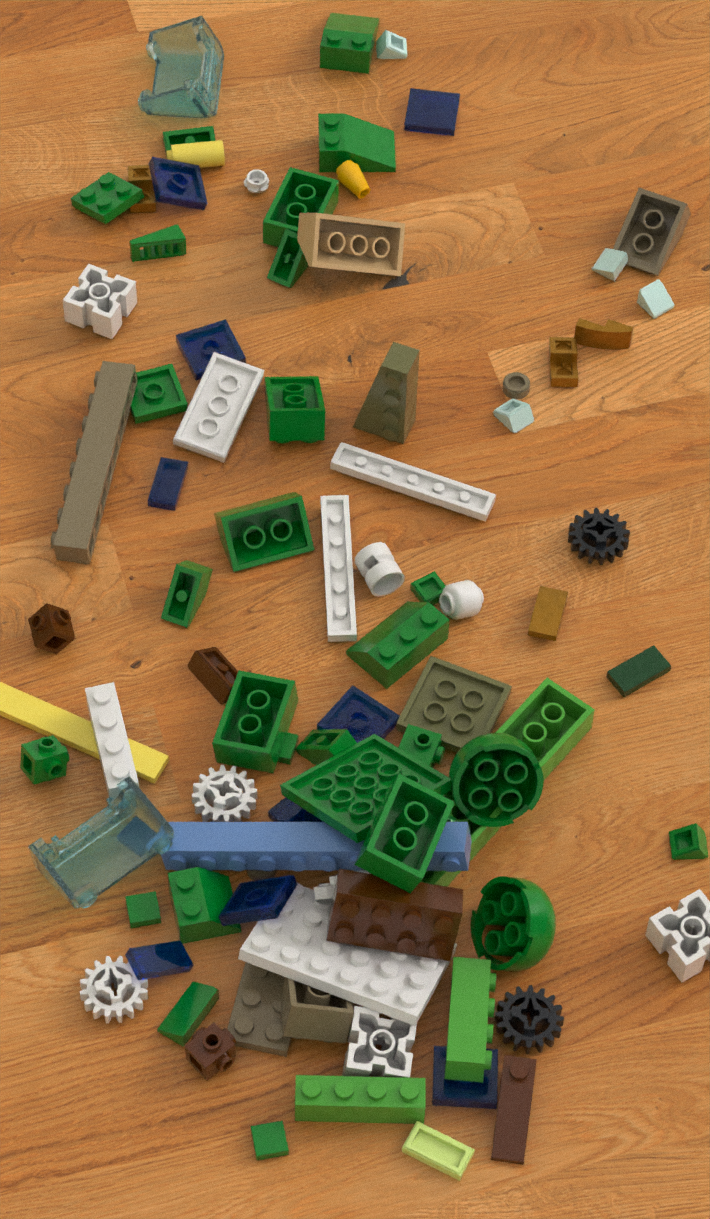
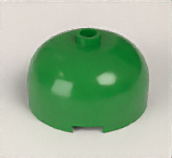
M489 733L473 738L457 752L449 771L451 794L456 805L466 815L467 819L482 826L501 827L514 823V819L536 806L543 790V772L534 753L523 741L508 734ZM498 806L503 810L496 818L489 817Z
M500 876L490 880L480 891L483 896L478 910H472L471 937L477 956L480 958L485 955L487 960H491L492 970L518 972L530 969L546 956L554 940L556 916L552 902L540 886L527 879ZM486 925L505 926L504 931H489L483 946L482 934ZM491 955L507 956L513 958L508 962H503L497 960Z

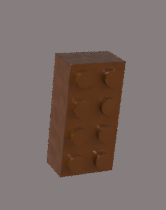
M339 869L328 916L326 941L451 961L463 913V889L420 882L411 893H408L373 874Z

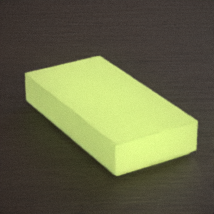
M416 1121L402 1146L403 1153L459 1181L475 1152V1149L419 1121Z

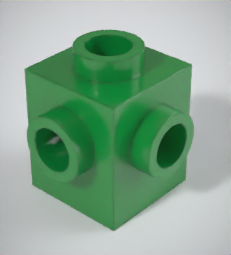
M54 735L21 744L20 768L34 785L66 776L69 752L66 746L62 745Z

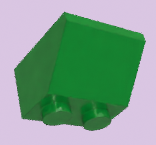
M200 867L167 873L169 894L180 944L241 932L229 876Z

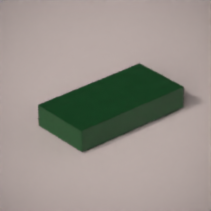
M653 645L607 671L606 677L623 697H626L668 673L671 665Z

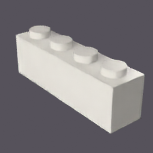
M112 682L85 688L88 712L111 807L141 801L139 782L115 684Z

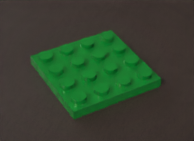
M373 734L286 781L280 787L284 797L351 840L359 843L366 839L386 790L399 773L440 795L451 791V778L378 735Z

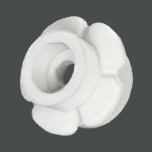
M262 170L250 171L244 180L245 187L252 193L264 192L269 187V178Z

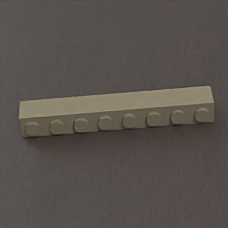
M103 361L100 371L95 373L94 387L96 388L94 394L90 393L89 414L84 416L82 421V439L78 438L76 443V462L72 461L70 465L71 481L64 488V507L58 510L57 532L53 531L50 545L55 550L57 560L90 564L138 382L136 368L133 364Z

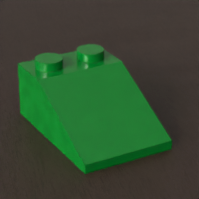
M331 13L324 27L321 39L320 68L369 74L379 18Z
M344 113L318 114L319 172H336L337 168L347 160L358 163L362 172H396L394 131Z
M264 377L269 441L283 444L290 441L315 443L318 440H325V406L319 377Z

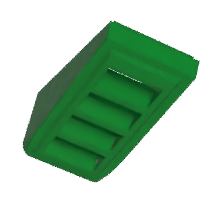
M178 224L129 241L132 262L176 257L186 254V238Z

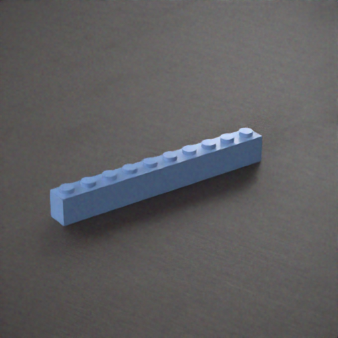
M166 822L160 854L165 869L175 871L195 867L210 871L323 870L330 872L339 869L361 871L363 869L354 864L365 840L356 843L325 822ZM446 822L426 871L455 872L469 870L472 839L468 822Z

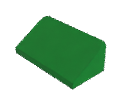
M214 126L166 131L162 134L165 153L166 150H171V145L215 141Z
M193 981L158 1027L157 1031L184 1047L218 1001L219 990L213 986Z

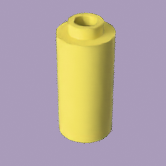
M222 140L171 145V150H166L168 166H173L174 171L225 166Z

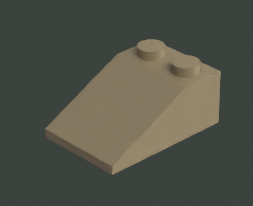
M638 188L613 248L614 250L627 253L628 262L626 266L658 276L686 227L691 215L688 204Z
M282 976L281 1023L283 1036L295 1039L320 1040L328 1043H346L354 1015L353 1003Z

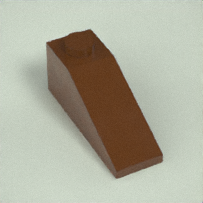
M504 1056L491 1160L524 1164L537 1059Z

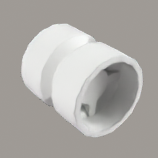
M372 543L357 553L355 564L361 575L365 577V582L374 596L379 597L391 594L403 584L405 576L396 561H394V557L385 543Z

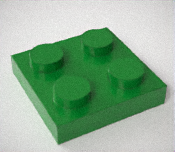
M108 172L70 199L74 208L107 224L142 200L144 195L139 187Z
M173 364L136 372L138 382L130 409L135 424L187 411L188 403Z

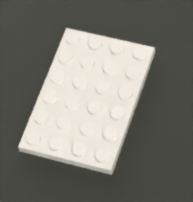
M285 880L240 948L238 959L416 1026L450 961L326 941L332 898L315 900L314 890L304 887L299 883ZM457 943L454 945L451 960L456 952Z

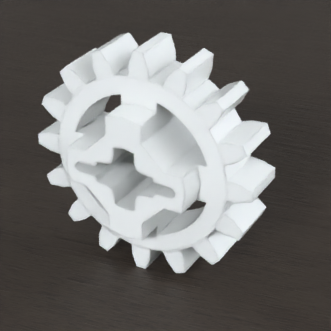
M220 765V771L215 772L210 767L209 776L200 774L199 783L193 784L192 804L195 806L196 814L202 813L203 822L212 819L213 822H241L242 816L249 819L250 810L256 809L257 789L254 786V779L247 780V772L245 770L240 774L236 773V766H233L230 771H226L225 766Z
M106 956L105 964H101L97 960L94 961V971L88 968L85 969L86 979H80V987L82 989L80 991L81 1001H85L84 1008L86 1012L93 1010L94 1019L104 1015L105 1022L108 1024L112 1017H116L117 1021L122 1023L123 1015L127 1014L131 1019L134 1018V1008L143 1010L142 1000L148 999V990L146 989L148 988V980L143 978L144 972L142 967L135 969L134 960H130L125 964L123 963V956H119L116 962H112L110 956ZM111 983H114V987L117 989V996H114V992L111 990Z

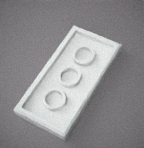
M214 352L173 438V444L224 463L263 379L265 370Z

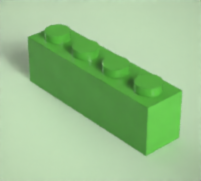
M453 957L444 1079L483 1083L484 1070H491L492 1051L486 1050V1043L492 1044L494 1024H488V1017L494 1018L495 998H489V992H495L496 973H490L491 960Z
M296 1075L295 1121L415 1124L416 1121L424 1124L426 1078Z

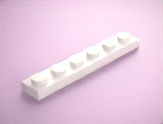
M343 442L340 443L330 462V469L485 522L496 500V494Z
M349 495L320 496L328 642L357 641Z

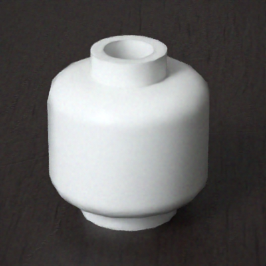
M470 580L446 585L439 598L443 613L454 620L477 615L484 601L482 590Z

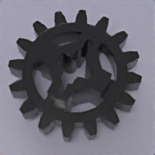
M595 508L592 514L584 510L583 518L576 515L574 523H570L568 543H571V551H579V559L585 556L588 557L589 564L594 559L598 560L600 565H603L604 559L614 563L615 555L621 558L623 557L624 550L628 549L630 530L626 529L627 522H619V514L610 516L609 509H606L604 513H600L599 509Z
M532 985L528 986L527 992H523L518 986L514 996L506 992L504 1001L498 1002V1012H495L494 1022L498 1023L496 1032L497 1034L505 1033L503 1036L504 1044L510 1041L514 1042V1051L523 1046L525 1047L526 1054L530 1053L531 1047H536L537 1051L541 1053L544 1043L552 1047L554 1045V1037L560 1038L562 1029L560 1027L563 1026L564 1017L560 1016L562 1006L554 1005V995L546 998L544 996V988H541L536 993ZM528 1012L530 1013V1018H531V1021H532V1022H531V1027L528 1026V1020H527V1013H528Z

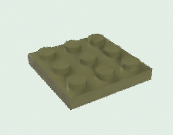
M430 656L396 723V730L405 733L407 725L410 724L442 734L441 746L457 753L473 738L492 733L511 694L512 686Z

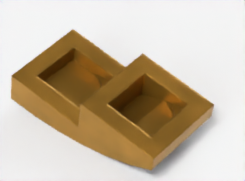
M128 166V182L142 189L144 195L142 200L130 207V213L156 212L154 166Z
M579 318L575 327L574 338H576L577 344L608 350L629 349L634 327L608 319L605 326Z
M549 337L551 387H578L576 338Z
M540 586L527 635L556 641L567 602V591Z

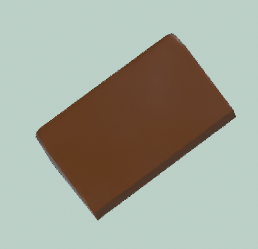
M217 647L195 651L188 663L189 670L219 704L227 703L238 671Z

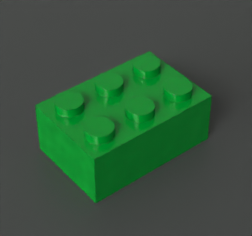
M290 167L263 220V243L279 247L285 229L298 233L299 213L332 215L338 204L339 180Z
M238 670L212 742L217 763L274 773L299 701L294 680Z
M399 773L386 790L354 865L411 893L423 880L455 802Z

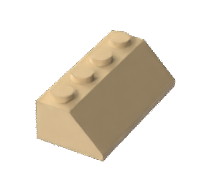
M299 213L297 240L309 267L401 276L405 223L322 213Z

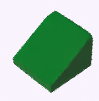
M697 823L669 831L672 859L708 858L706 834Z

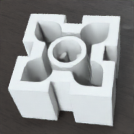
M88 264L78 278L79 287L72 286L63 299L65 321L81 328L91 325L93 326L94 333L113 339L122 326V316L128 317L137 304L136 281L120 275H116L114 279L108 277L107 270Z
M700 889L681 899L677 911L674 912L669 906L650 917L645 936L658 953L668 952L667 964L681 982L700 973L705 960L710 962V901Z
M354 1006V1015L347 1038L349 1045L345 1053L342 1076L410 1078L413 1053L410 1050L415 1041L417 1024L413 1026L392 1017L390 1019L379 1018V1012L365 1007ZM375 1045H382V1051L376 1049Z

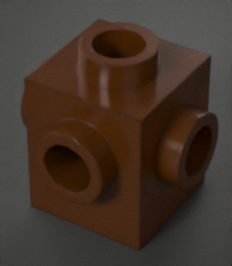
M46 603L28 619L36 648L58 654L76 639L68 610Z
M213 1022L207 1028L202 1027L196 1031L191 1041L185 1045L186 1059L208 1081L217 1072L226 1071L234 1063L236 1058V1040L226 1028L221 1030Z

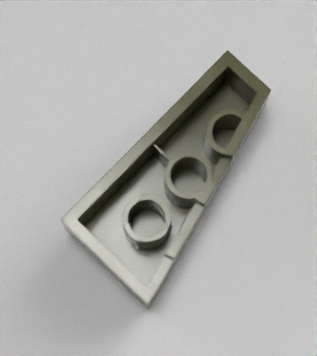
M393 342L353 428L383 437L389 441L404 444L416 420L420 350Z

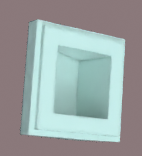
M385 30L376 41L377 58L406 59V38Z
M605 248L592 267V270L615 281L627 264L628 255L623 251Z
M659 279L639 290L637 303L653 319L675 306Z
M514 398L493 411L494 416L513 433L519 432L534 421L530 404Z

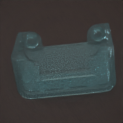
M203 16L149 32L146 50L149 57L155 60L156 69L152 92L148 89L143 90L138 98V105L141 111L153 116L201 119L215 116L218 109L224 51L220 41Z
M130 776L117 784L120 793L115 800L112 797L106 799L108 805L106 808L60 840L56 835L51 838L52 843L46 844L40 838L28 846L36 868L74 908H88L96 901L100 894L155 855L167 852L173 845V828Z

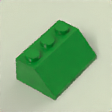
M296 492L214 513L220 540L233 572L315 550L302 495Z
M407 601L346 650V655L384 688L388 689L448 639L450 619L429 602Z

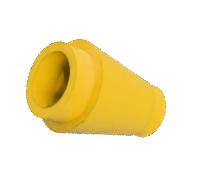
M347 160L337 168V180L359 199L366 197L370 193L371 189L358 163Z

